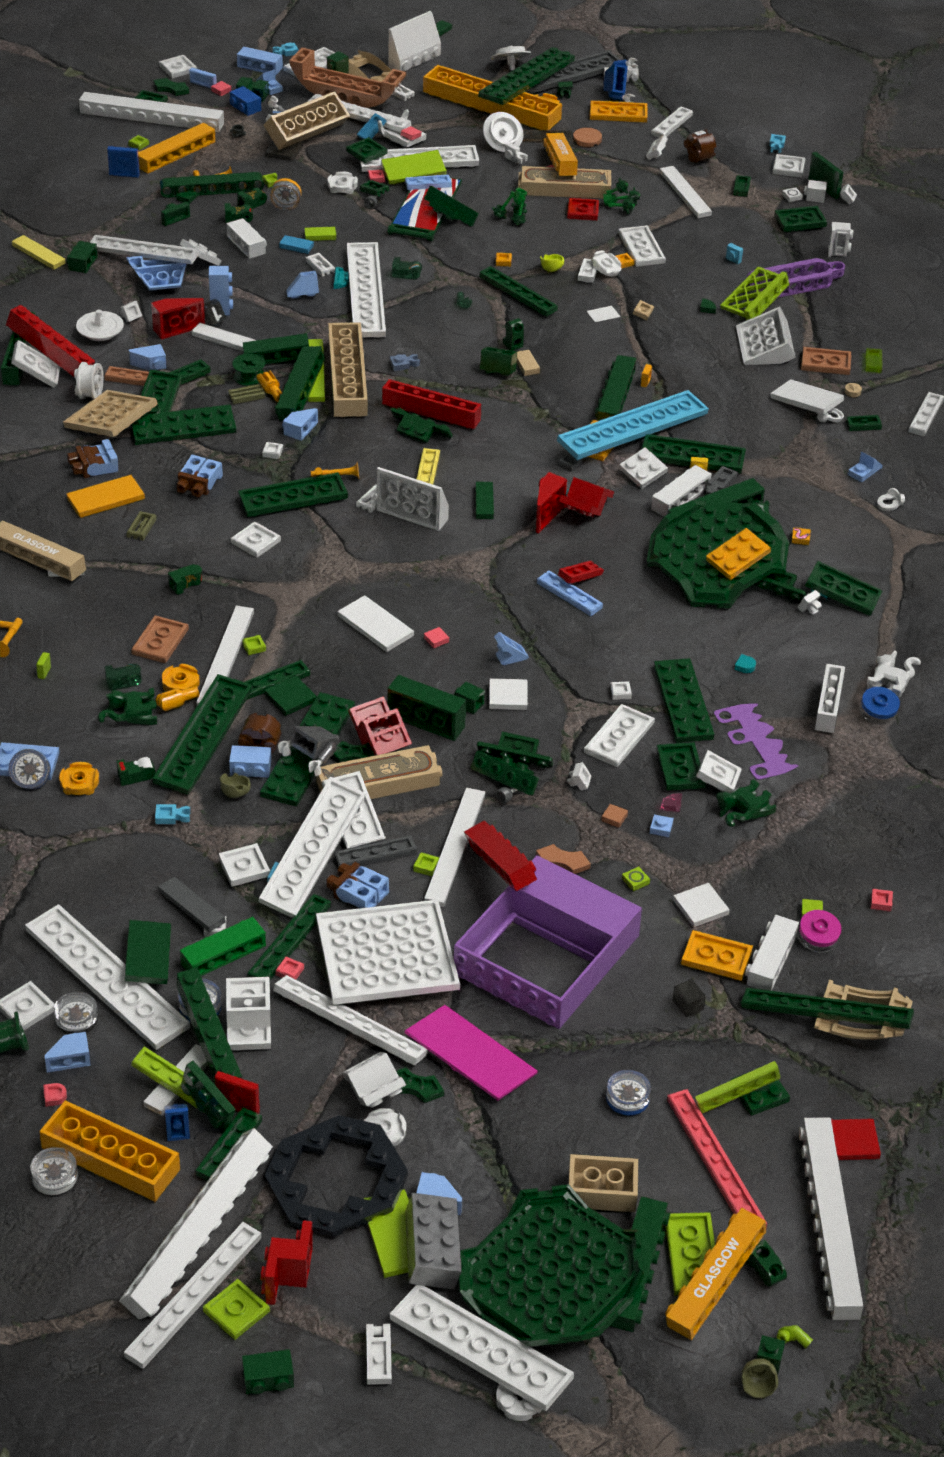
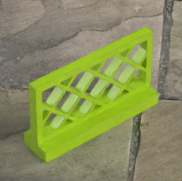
M757 267L726 298L720 307L723 310L745 317L746 321L757 317L789 286L788 275L783 271L778 274ZM759 273L764 274V276L756 277ZM766 280V283L757 285V282ZM755 283L753 286L746 287L748 284ZM765 288L763 291L758 292V289ZM748 291H757L755 293L747 294ZM740 293H746V295L737 297V295ZM747 299V302L738 304V301ZM736 302V305H728L729 303ZM747 307L744 311L739 310L740 308Z

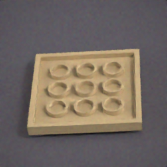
M106 390L63 421L65 428L115 437L134 421L139 420L145 413L150 412L157 405V400L151 397Z

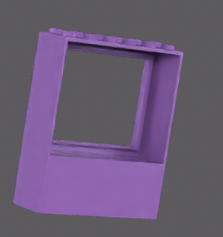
M537 855L532 860L537 870L534 872L537 880L518 891H515L509 885L454 945V962L458 977L509 1002L512 1006H516L528 1014L545 1021L548 1025L560 1029L639 936L642 907ZM512 922L591 962L561 998L481 957Z

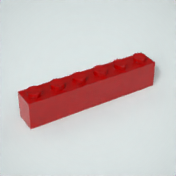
M19 305L10 310L6 326L73 377H75V370L79 368L81 362L94 365V359L27 310V308Z
M391 379L382 388L383 405L401 408L407 412H413L475 429L481 421L480 403Z
M484 820L464 831L470 848L515 891L537 880L534 873L537 871L534 863L531 860L528 861L524 853L520 854L518 848L512 846L511 842L505 839L501 832H497L493 825H489Z

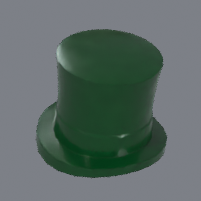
M17 1011L14 1012L13 1018L0 1022V1054L21 1047L23 1051L29 1050V1044Z

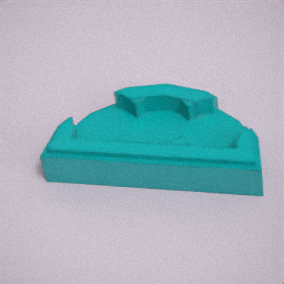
M336 267L334 289H340L349 284V272L344 271L341 267Z

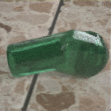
M458 292L457 304L464 308H470L473 303L472 299L469 300V297L464 299V293Z

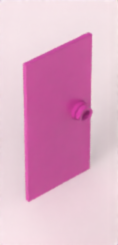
M446 1005L405 1030V1034L497 1101L538 1073L532 1066Z

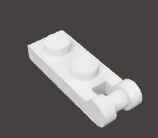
M366 1324L367 1385L391 1384L390 1324H383V1326Z

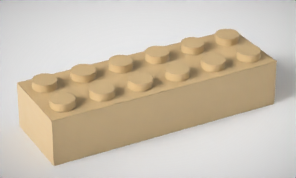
M334 91L271 116L264 124V127L277 148L281 150L342 125L350 115Z

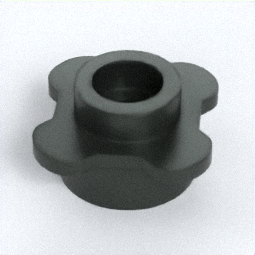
M236 124L230 129L234 137L246 135L243 125Z

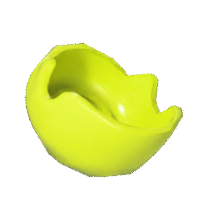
M545 254L544 258L540 256L541 265L548 272H555L561 269L565 262L564 257L559 254Z

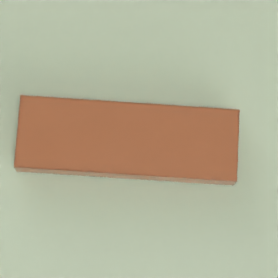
M109 366L104 378L105 381L144 386L149 372Z

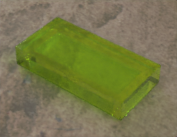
M866 348L865 372L882 373L881 349Z

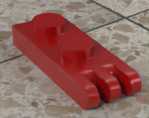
M590 560L561 568L558 575L565 582L572 584L603 574L604 569L599 568L598 565Z

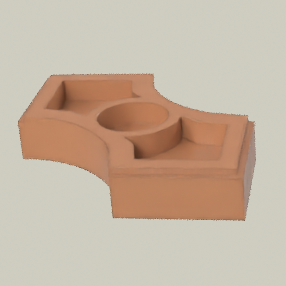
M554 844L536 850V856L538 855L574 874L588 870L591 867V863L582 851L567 852L557 848Z

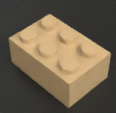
M570 1154L568 1184L591 1209L636 1212L638 1159Z

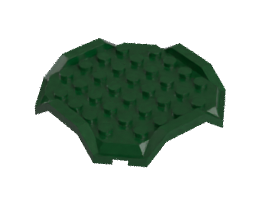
M691 500L664 516L651 534L647 567H659L681 587L691 606L705 607V604L716 605V608L730 609L746 588L771 573L786 574L789 541L778 522L755 503ZM747 528L771 547V552L735 578L729 580L706 561V555Z
M569 1184L552 1186V1190L538 1191V1188L520 1190L508 1216L477 1247L460 1250L461 1274L459 1281L461 1298L479 1318L530 1347L583 1341L600 1336L631 1304L644 1278L639 1230L622 1229L592 1210Z

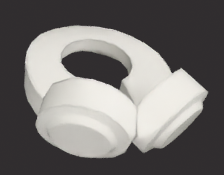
M836 408L831 409L824 415L817 413V418L820 422H826V420L841 422L844 414ZM829 413L835 414L837 418L832 417Z
M890 488L887 494L878 498L877 506L882 511L895 510L904 504L905 496L904 494H899L897 489ZM884 500H893L890 505L883 503Z

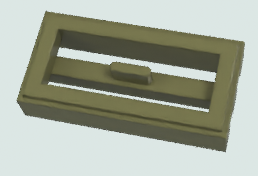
M260 384L228 390L233 404L265 398V392H263Z
M140 511L128 529L127 537L131 538L133 536L134 539L140 537V540L144 541L157 520L156 515Z

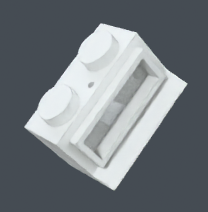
M832 222L828 257H847V252L851 251L849 239L853 238L851 223Z

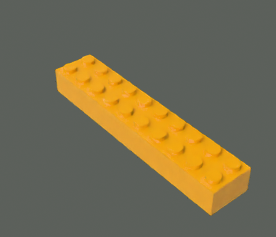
M440 65L435 66L423 76V92L429 95L447 99L490 114L505 112L514 116L519 123L540 129L541 131L548 132L561 120L562 104L523 92L504 105L478 97V92L492 84L493 82Z

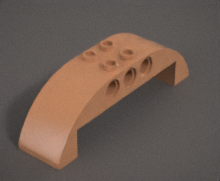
M301 48L289 60L297 79L313 94L324 96L335 91L341 101L364 108L374 107L385 102L406 77V72L392 69L381 82L315 66V50Z

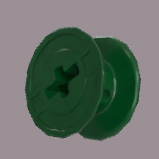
M242 354L234 358L232 362L236 370L233 374L234 381L243 386L260 384L256 376L264 372L262 369L265 366V360L256 354Z

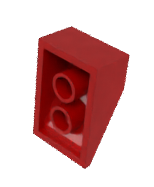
M167 298L151 303L153 330L161 340L192 331L199 323L205 324L203 298Z
M548 472L539 481L536 533L538 534L564 508V503L559 502L561 495L566 496L567 479Z

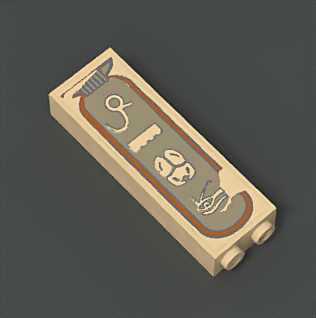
M522 166V172H519L518 188L527 191V195L603 199V194H606L607 190H611V170L577 169V175L559 176L554 167Z
M429 745L321 766V774L316 776V782L321 793L323 790V780L360 771L369 797L374 799L439 786L442 769L440 765H437L435 753H432Z

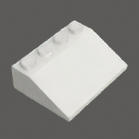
M431 11L389 29V68L406 71L441 55V41Z
M781 307L736 325L743 363L745 365L782 364L796 358L788 322Z
M380 467L377 468V511L437 531L443 527L448 520L449 505L442 487Z

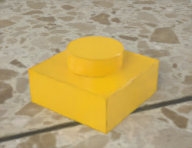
M691 457L690 468L696 465L707 471L708 458Z

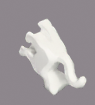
M894 651L891 655L878 656L876 659L878 666L875 668L874 677H868L867 689L884 685L890 687L887 689H890L900 697L905 691L909 680L915 674L912 664L920 665L921 661L916 657L908 658L904 662L906 672L894 666L897 651Z

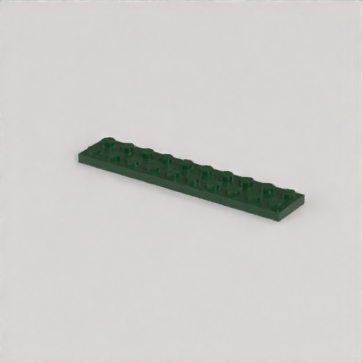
M552 47L480 90L478 97L504 105L574 62L575 55Z

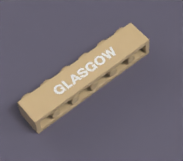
M5 521L0 522V550L45 570H50L54 574L73 581L86 571L84 555Z

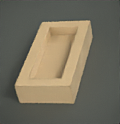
M530 350L517 352V364L524 376L540 373V367Z

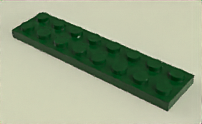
M217 674L154 775L153 783L189 795L252 692V685Z
M319 692L300 726L322 727L333 735H339L350 716L348 710L355 707V701ZM291 745V753L288 756H283L282 754L261 789L260 797L297 807L315 777L314 770L311 773L309 772V763L314 760L317 761V759H312Z

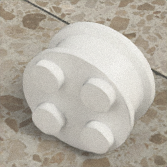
M81 362L79 368L74 373L76 379L75 395H78L80 399L92 397L94 400L102 394L104 375L102 365L100 363L88 365L87 362Z

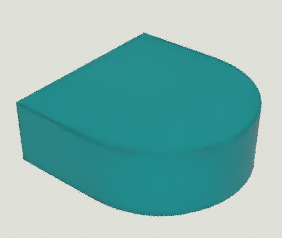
M741 654L734 670L751 673L756 668V660Z

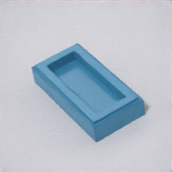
M375 113L357 133V136L362 140L368 137L372 139L379 131L378 121L380 120L382 125L387 121Z
M286 235L279 243V248L308 254L314 246V241Z

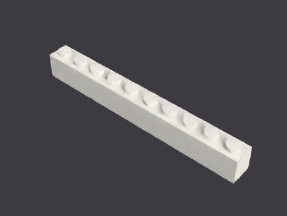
M84 92L79 99L80 113L185 128H192L205 123L214 128L215 132H220L224 125L223 110Z
M804 1118L803 1127H799V1140L803 1141L804 1144L802 1145V1158H806L805 1176L809 1177L810 1180L808 1181V1195H812L811 1213L815 1214L816 1217L814 1219V1232L818 1233L819 1236L817 1238V1251L822 1254V1257H820V1270L825 1273L823 1289L828 1291L826 1308L827 1311H831L832 1320H860L863 1302L831 1118Z
M255 1128L241 1135L119 1300L139 1320L147 1316L152 1317L159 1310L160 1306L158 1304L172 1292L171 1286L182 1278L186 1265L191 1264L196 1259L197 1250L209 1241L210 1237L208 1235L210 1232L218 1228L222 1222L221 1217L233 1208L234 1204L232 1202L234 1199L238 1198L245 1191L247 1181H251L256 1176L258 1166L265 1163L269 1158L268 1153L273 1146Z

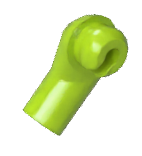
M797 1325L780 1328L776 1336L777 1339L784 1340L785 1343L797 1340L804 1348H807L813 1341Z

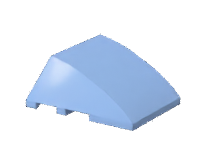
M142 256L127 257V261L149 291L181 287L186 263L157 259L143 260Z

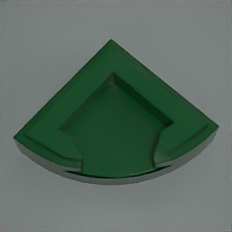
M181 192L176 195V199L190 204L197 197V192Z
M702 298L700 312L716 314V305L712 301Z

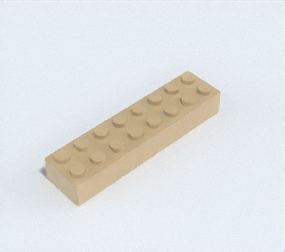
M361 322L328 323L334 417L368 416Z

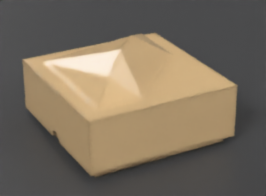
M640 300L633 314L648 320L654 310V306Z

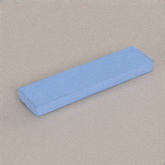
M547 571L537 578V584L589 616L594 615L603 608L602 602L576 586L565 582L564 579L551 571Z

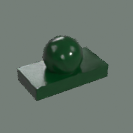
M184 202L179 205L173 203L166 205L165 209L161 211L162 225L168 226L189 218L190 204Z

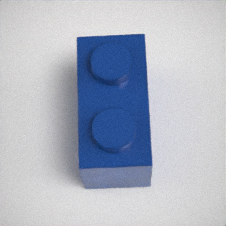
M244 86L230 91V105L245 115L249 116L261 111V97Z

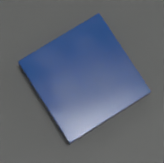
M108 146L109 175L139 178L138 149Z

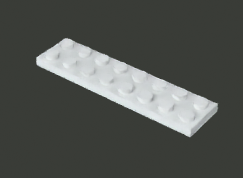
M475 145L389 149L388 154L368 163L360 161L362 172L383 169L382 159L439 150L445 168L479 166V157Z
M332 777L328 779L260 895L258 902L291 918L298 914L362 804L366 793Z
M416 1285L390 1313V1320L545 1411L548 1410L574 1379V1372L533 1348L526 1346L519 1340L423 1285Z

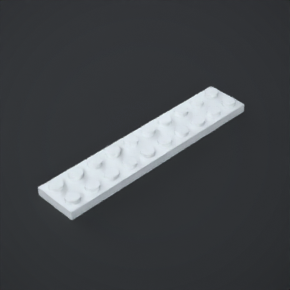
M378 242L347 243L352 323L361 322L362 338L386 337Z
M59 904L25 925L26 931L155 1050L190 1028V1022L147 983L124 981L126 964Z

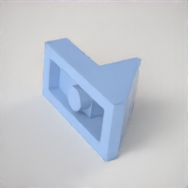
M275 70L265 72L257 79L269 81L270 95L283 91V86L276 81Z
M861 452L859 463L849 469L848 475L862 483L880 470L882 464L873 457Z
M501 632L494 636L498 643L497 647L500 649L496 652V656L502 665L529 658L522 645Z

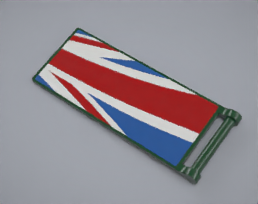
M450 177L452 187L437 189L454 198L462 184V179ZM428 189L409 190L391 225L388 226L387 232L391 235L395 233L433 241L434 235L445 214L435 212L433 207L429 205L430 202L424 199Z

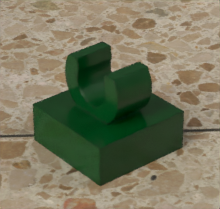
M572 81L558 82L556 92L560 94V98H563L564 94H568V98H570L573 88Z

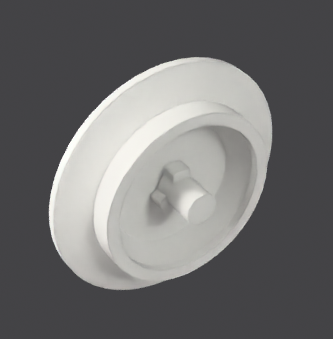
M507 46L497 49L496 54L492 55L491 59L507 60L510 71L515 70V59L531 55V52L525 51L523 46Z
M496 112L491 114L484 122V138L493 149L505 152V144L509 142L518 147L521 145L523 129L519 121L511 114Z
M96 310V312L83 315L76 324L77 331L82 336L94 341L109 340L119 334L124 326L120 316L102 310Z

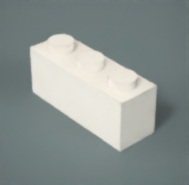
M243 218L227 223V237L249 259L266 254V240Z

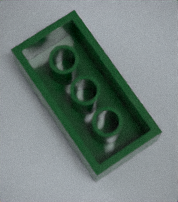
M398 675L387 688V705L389 710L398 709L404 723L455 741L465 729L466 699Z

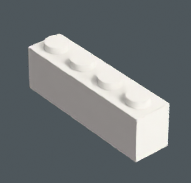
M696 465L686 470L684 474L653 495L651 510L666 516L668 509L694 500L706 491L707 482L711 479V473Z
M826 665L815 730L834 733L845 672L844 666Z
M775 915L772 922H768L765 931L766 936L762 935L759 942L760 949L755 950L753 954V964H748L745 976H748V986L772 991L797 937L799 922Z

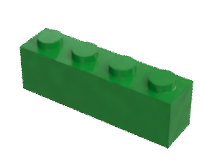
M254 917L248 918L180 949L181 965L185 970L198 967L200 975L203 976L266 947V932Z

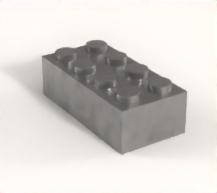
M412 1193L405 1210L409 1284L455 1289L461 1274L457 1198Z

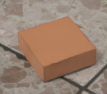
M610 804L602 815V821L620 828L628 816V810Z

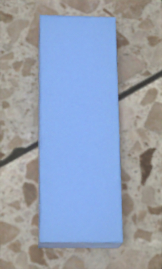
M449 175L405 178L407 190L428 189L429 186H434L435 188L452 187Z

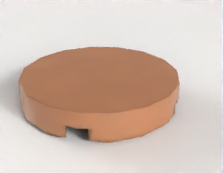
M580 128L573 133V141H576L577 145L582 147H594L595 144L599 145L602 142V134L593 128Z

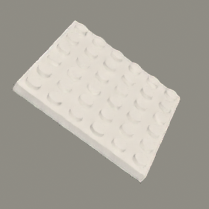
M438 900L316 913L333 1005L460 990V982Z

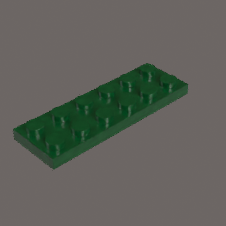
M231 404L147 414L131 424L136 445L236 433V424Z
M650 434L645 435L642 449L647 448L665 464L690 466L691 457L708 458L707 469L718 471L723 466L738 472V474L742 473L746 448Z
M337 472L238 490V497L247 517L347 499L348 491Z
M691 659L654 661L653 667L676 743L714 740L715 734Z

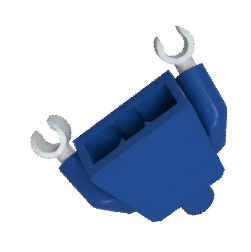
M631 57L628 61H614L611 67L605 71L603 90L608 91L611 99L633 102L630 101V97H635V95L624 94L628 65L633 68L638 67V65L633 64L635 61H638L637 59Z

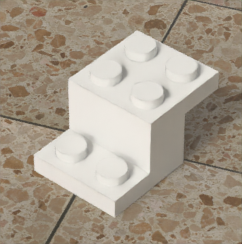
M269 977L226 978L227 1040L231 1050L271 1049Z
M379 1052L342 1072L345 1080L349 1081L360 1104L368 1107L371 1106V1108L382 1103L383 1097H393L401 1093V1088L406 1085L403 1078L398 1076L387 1053Z

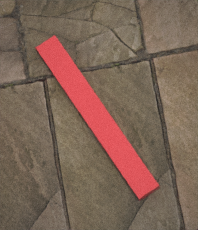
M688 1089L668 1095V1103L733 1214H737L741 1208H744L764 1219Z

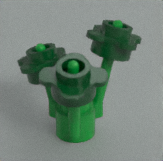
M619 178L616 188L607 190L606 194H603L604 204L608 207H623V211L629 214L634 210L635 204L637 205V200H640L639 191L635 190V187L626 196L617 197L616 193L613 194L616 191L620 194L624 192L628 194V183ZM624 199L623 204L616 203L618 200Z
M516 188L515 192L511 191L510 196L503 205L492 206L493 214L498 218H507L505 207L513 198L514 203L511 206L513 207L514 214L510 219L514 220L513 223L517 225L525 223L527 220L524 214L527 213V210L525 209L526 203L524 201L527 191L521 188Z

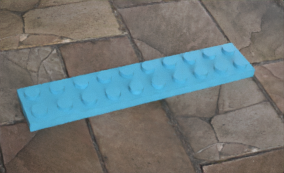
M689 390L560 434L557 437V441L576 460L644 437L646 434H652L708 414L709 408Z

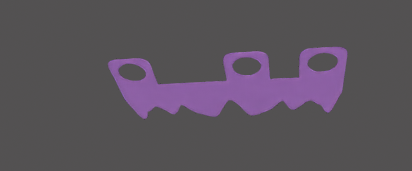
M740 704L716 710L714 714L719 722L727 723L738 720L743 727L728 732L731 741L734 744L752 741L764 759L765 763L750 767V771L756 779L784 774L799 766L784 762L788 755L779 754L783 745L782 740L766 738L774 728L767 723L757 721L762 715L752 713V711L758 704ZM727 711L731 714V718L722 719L719 714ZM737 732L743 733L745 739L737 741L733 738V734ZM763 767L767 769V774L760 776L755 773V769Z

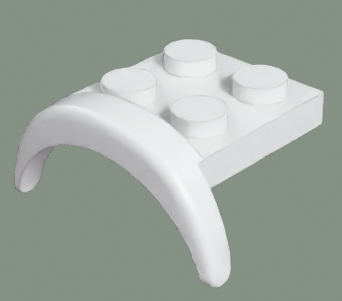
M407 109L404 110L403 115L401 117L406 120L409 115V111ZM378 121L380 134L391 139L393 142L401 144L403 147H410L426 140V134L422 132L421 137L411 141L403 137L401 132L384 129L382 122Z

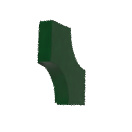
M167 78L153 80V84L158 92H169L175 96L189 94V88L185 82H173Z
M342 741L337 745L336 751L330 757L337 763L375 755L369 742L363 745H352Z
M407 1068L396 1071L406 1084L401 1088L402 1092L399 1094L415 1095L424 1103L444 1096V1090L434 1075L427 1077L418 1076L411 1073Z

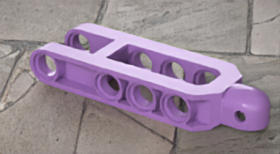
M814 258L764 269L778 274L786 271L789 286L777 297L779 298L829 288L833 279L844 275L845 264L839 261L827 263L823 259ZM814 265L813 269L808 271V268ZM797 268H800L799 272L794 273ZM759 273L757 276H764V274ZM766 280L757 282V285L766 283ZM810 280V283L804 286L805 282ZM796 283V286L790 289V286ZM765 288L758 289V292L763 291Z

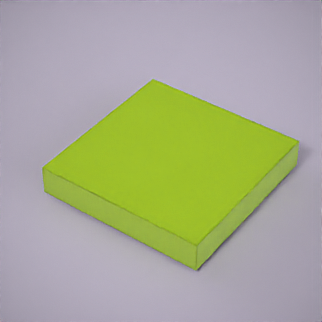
M237 1279L205 1304L203 1312L236 1340L268 1314L270 1306Z

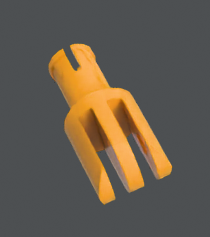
M271 370L258 374L256 378L262 388L278 402L282 392L279 389L280 383Z
M196 686L184 690L175 688L158 694L155 701L160 708L168 711L183 706L184 701L198 698L199 690Z

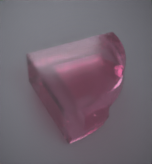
M674 793L665 797L661 803L660 810L680 812L682 793Z

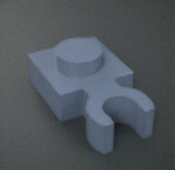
M405 354L390 356V364L393 371L409 369L410 366H420L417 354H412L409 357H406Z

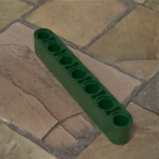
M247 172L164 178L160 181L159 186L163 197L172 198L185 191L197 192V196L230 194L240 191L251 192L254 188L262 190L264 182L261 173Z

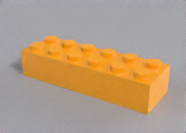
M66 1100L39 1131L42 1149L53 1154L65 1155L66 1160L69 1161V1158H71L76 1165L154 1202L157 1201L180 1171L178 1152Z

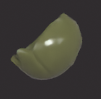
M224 773L220 777L222 793L228 798L242 797L251 789L250 779L246 776L234 773L233 776L228 777Z
M753 1359L743 1367L741 1381L747 1394L754 1398H766L775 1392L778 1387V1375L775 1366L766 1359Z

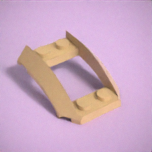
M358 50L359 55L349 59V74L368 78L358 68L367 63L373 64L384 71L380 76L371 77L373 80L382 82L392 71L378 57L368 52Z
M829 980L824 995L825 998L911 1008L913 1002L907 996L904 998L897 992L898 988L890 991H873L845 985V987L833 984V980ZM817 1018L814 1026L815 1029L834 1035L862 1040L903 1036L905 1030L903 1028L883 1026L882 1029L852 1028L838 1024L839 1020Z

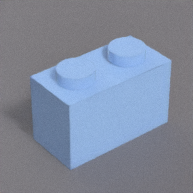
M232 745L229 761L230 776L237 773L246 777L269 778L271 747Z

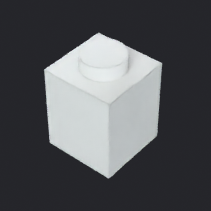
M809 180L808 186H805L804 195H807L806 201L824 203L827 182Z

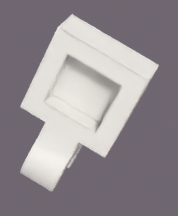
M510 142L505 144V158L522 164V160L527 161L528 155L520 152V147Z

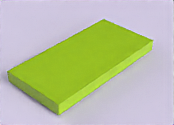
M439 150L381 160L389 184L405 182L406 177L446 175L447 172Z
M405 1190L401 1191L392 1212L386 1215L381 1213L374 1216L372 1221L367 1223L384 1278L408 1273L405 1210L409 1200Z
M673 1213L670 1215L668 1227L665 1226L674 1296L679 1295L681 1288L689 1284L695 1268H700L704 1262L706 1252L709 1249L712 1250L715 1246L710 1213Z

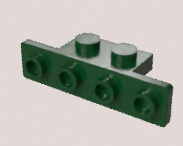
M429 186L424 197L425 200L430 202L429 205L433 207L435 212L444 213L445 217L452 221L457 219L469 226H474L479 215L477 211L434 186Z
M391 408L390 410L395 418L401 420L397 428L398 433L428 443L433 432L449 438L453 436L450 428L444 424H435L431 419H422L419 415L415 413L409 414L401 408Z
M787 571L786 574L771 573L755 583L761 589L773 590L776 594L787 595L795 601H802L806 597L805 591L794 587L797 575Z
M502 731L498 745L477 742L478 751L487 755H499L500 758L507 756L517 759L518 762L523 764L535 763L542 768H547V766L553 767L552 757L537 754L540 743L539 739Z
M476 751L471 765L472 770L527 795H534L539 778L534 776V772L529 770L526 764L513 763V759L507 756L496 758L481 751Z

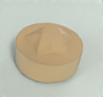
M849 383L845 386V394L847 396L855 398L861 395L862 387L859 384Z

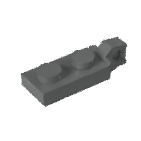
M722 466L707 482L706 495L729 487L737 478L738 472Z

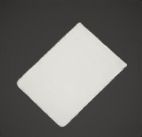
M612 306L587 311L594 322L620 317Z

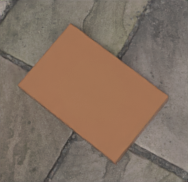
M803 347L801 370L850 375V351Z
M154 616L131 649L132 655L166 663L188 631L189 625Z

